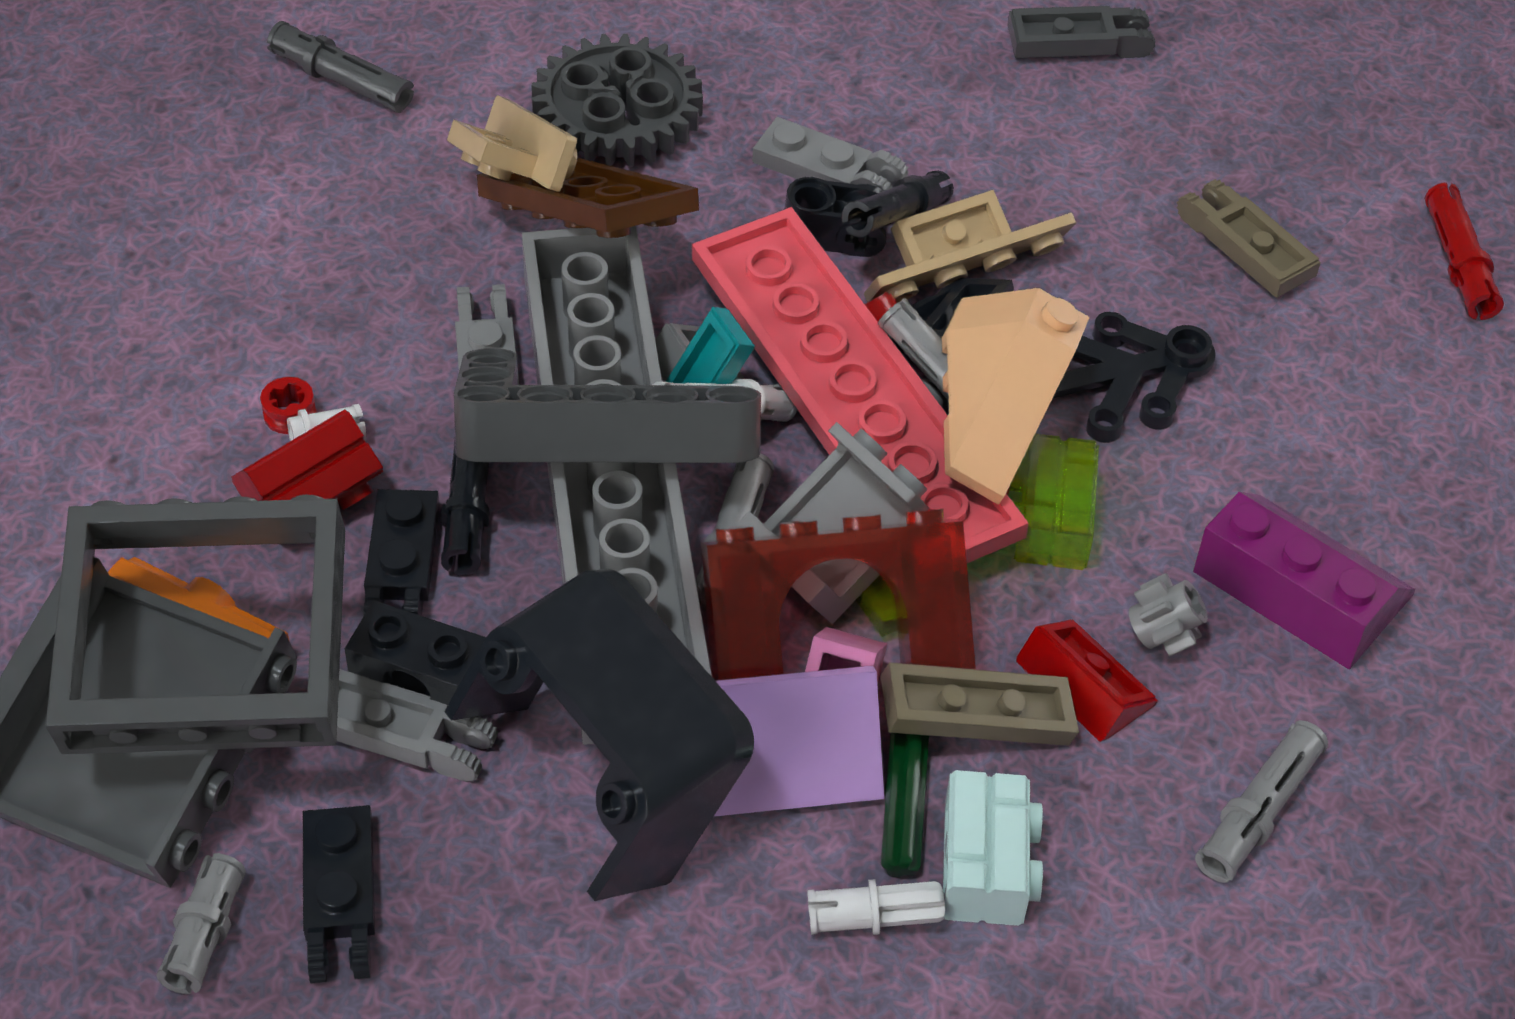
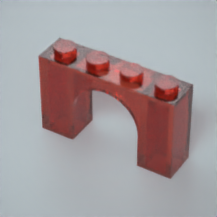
M944 508L906 511V523L882 525L881 514L843 517V529L818 531L817 520L779 523L780 535L755 537L754 526L716 529V541L701 542L713 679L719 681L783 674L779 621L784 599L791 586L803 573L820 563L835 559L859 560L874 569L886 582L893 596L896 608L900 663L976 670L963 521L944 519Z

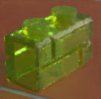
M1035 433L1009 491L1020 492L1019 502L1013 501V503L1029 523L1026 538L1015 543L1014 559L1017 562L1045 566L1052 564L1053 567L1076 570L1087 568L1094 537L1099 445H1097L1096 441L1068 438L1066 441H1062L1060 436Z

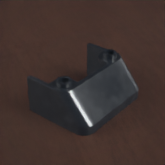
M612 569L584 571L499 625L487 635L444 712L452 721L528 710L544 682L603 753L610 764L597 786L596 807L603 825L617 841V844L587 890L592 899L598 901L667 885L672 882L749 763L754 749V735L746 715L622 574Z

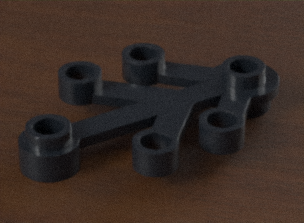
M1101 313L1095 319L1092 333L1093 339L1082 336L1074 354V357L1094 365L1066 371L1053 398L1111 385L1101 404L1090 410L1086 425L1087 434L1093 440L1101 443H1110L1117 440L1121 434L1124 420L1123 413L1142 377L1164 372L1156 391L1147 394L1142 399L1139 418L1148 428L1154 430L1166 429L1173 423L1177 408L1175 401L1187 378L1201 377L1207 374L1214 365L1216 353L1211 337L1203 329L1192 325L1177 326L1170 330L1168 335H1164L1131 323L1119 313ZM1104 328H1112L1118 332H1109L1104 330ZM1127 343L1147 352L1134 355L1117 349V347ZM1158 408L1163 410L1165 413H1155L1150 409ZM1106 421L1111 423L1112 426H1102L1097 422Z

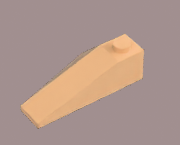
M1040 288L961 299L942 336V353L947 354L948 370L943 376V392L948 393L949 414L944 420L946 475L999 505L1076 352L1090 317L1076 310L1068 301L1056 298Z

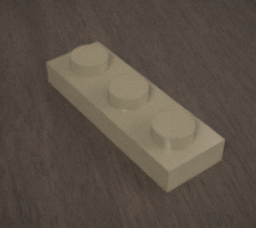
M890 662L880 675L888 731L890 733L1069 746L1079 733L1068 677Z

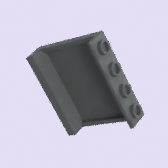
M94 557L80 700L285 693L288 690L296 673L297 656L283 630L275 627L269 638L111 577L100 559ZM60 576L0 676V818L171 888L180 871L186 872L195 862L201 848V833L213 811H220L227 803L233 790V774L245 752L251 753L255 748L61 754L45 726L61 583Z

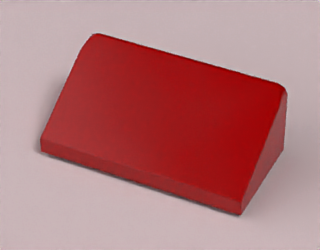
M1073 619L1036 626L1016 658V662L1028 674L1068 677L1076 720L1100 742L1110 738L1154 707L1158 702L1152 692Z

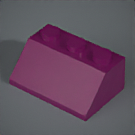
M1238 492L1205 527L1193 570L1200 577L1349 670L1415 592V588L1263 496L1245 492Z

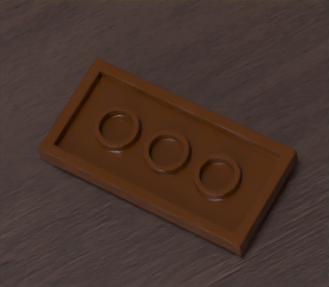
M577 158L572 175L567 180H564L559 192L547 189L532 178L513 172L509 181L484 173L477 174L478 196L500 202L502 209H525L531 211L532 217L536 219L563 220L564 226L567 228L595 229L597 236L602 238H619L630 235L631 227L641 224L651 227L673 225L677 223L678 215L699 211L698 188L581 158Z

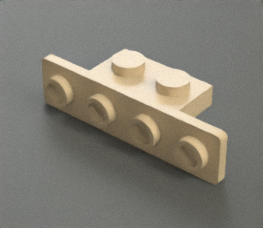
M499 95L495 97L485 129L453 119L447 138L448 142L463 151L461 155L462 160L478 166L477 170L484 174L509 181L513 172L532 178L547 189L556 192L561 190L564 180H567L572 175L577 162L576 137L510 99Z
M994 190L898 220L890 229L906 267L878 276L864 292V296L868 303L888 292L889 294L892 293L897 303H900L902 299L906 298L908 300L919 292L917 287L935 282L936 287L941 289L960 278H966L968 270L984 266L986 272H993L1010 265L1017 259L1016 254L1032 250L1034 256L1047 254L1065 243L1062 237L1076 224V220L1072 213H1068L1012 232Z

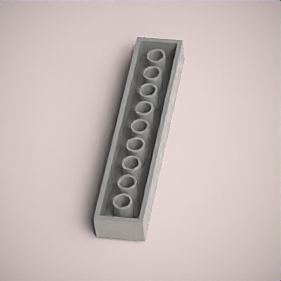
M636 226L631 227L630 235L619 238L598 237L596 230L591 228L522 232L524 281L537 385H652L656 382H662ZM547 462L562 584L584 571L612 569L619 572L711 675L676 463ZM581 728L583 745L594 744Z

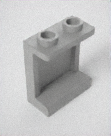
M837 422L828 430L838 441L837 448L763 524L754 514L748 511L732 528L831 624L849 608L936 516L920 499L928 489L909 470L900 464L892 472L881 462L887 455V452L863 429H860L852 436Z

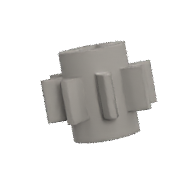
M1167 573L1140 585L1141 589L1134 592L1139 603L1129 608V618L1137 637L1148 649H1153L1163 644L1169 656H1173L1195 645L1196 639L1202 637L1198 626L1206 623L1208 620L1205 604L1196 588L1188 580H1183L1173 585Z

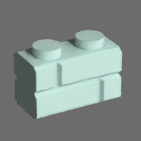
M955 770L952 774L950 773L945 799L943 892L945 920L979 922L982 920L992 924L1019 926L1024 924L1028 902H1040L1043 864L1039 860H1030V843H1040L1043 808L1042 803L1030 802V780L1027 779L1026 775L995 773L990 777L987 776L986 772Z

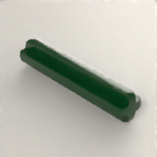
M890 733L880 863L883 868L887 869L889 876L900 878L903 875L914 876L921 866L929 735Z

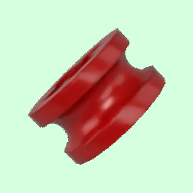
M298 377L277 378L268 383L261 392L260 401L265 424L275 432L288 434L287 418L298 416V410L305 409L307 414L317 413L312 387Z

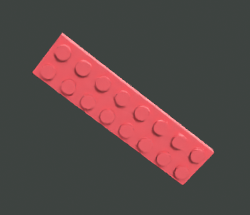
M792 207L692 244V261L723 305L731 312L755 345L754 349L827 453L830 455L838 446V441L828 432L836 422L852 436L860 429H863L887 452V455L881 462L893 472L902 464L928 489L920 499L936 516L899 554L920 584L1026 538L1029 523L1007 493L998 505L945 474L944 420L948 416L887 333L878 325V321Z

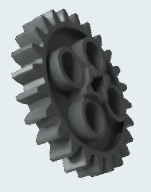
M601 34L600 44L593 45L587 39L582 38L581 49L578 51L564 45L562 47V58L549 55L547 57V68L537 69V82H533L531 85L532 113L576 137L577 144L575 148L577 153L580 150L585 152V160L594 161L597 156L605 157V164L609 166L615 163L616 157H623L628 166L633 167L635 156L643 155L651 163L655 162V150L657 149L670 155L673 154L674 141L687 144L689 142V130H698L699 116L703 114L702 80L696 78V67L694 65L684 66V55L682 53L668 57V44L664 43L655 49L649 48L648 37L642 38L637 44H630L628 34H623L618 43H611L606 34Z

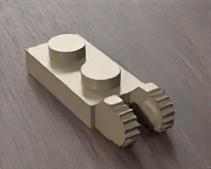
M1214 179L1203 185L1204 188L1201 189L1203 191L1201 194L1203 199H1200L1199 195L1197 196L1195 192H1189L1178 198L1179 201L1176 202L1178 204L1176 208L1181 219L1197 233L1202 232L1204 236L1276 298L1317 276L1321 263L1319 258L1246 196L1242 198L1231 187L1226 186L1224 182L1222 183L1220 179Z

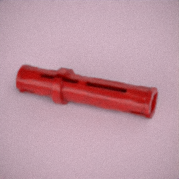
M1447 182L1437 184L1428 190L1424 199L1434 220L1444 251L1449 259L1450 265H1448L1447 270L1450 280L1461 290L1468 315L1472 319L1476 320L1479 314L1480 320L1493 318L1503 309L1504 301L1492 277L1494 264L1491 256L1480 247L1476 232L1464 207L1459 188L1451 183L1448 190Z

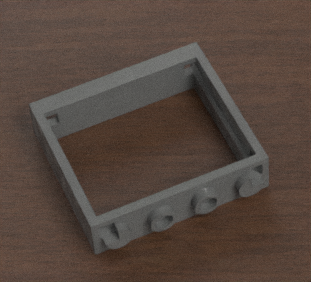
M299 495L291 500L258 501L254 498L239 496L229 498L224 502L192 503L184 499L171 498L162 500L158 504L125 505L121 502L105 500L93 503L91 506H69L45 725L60 753L89 754L335 746L337 742L345 527L338 500L324 499L316 495ZM315 543L308 692L80 700L95 549Z

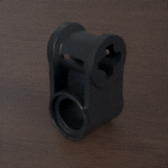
M802 177L789 184L784 210L790 207L794 209L824 251L846 253L850 256L872 257L880 253L886 244V230L883 227L872 231L869 235L863 237L862 242H859L858 237L851 235L845 229L856 224L857 220L852 219L845 223L842 222V212L848 203L883 192L880 188L869 184L856 185L826 181L816 177Z

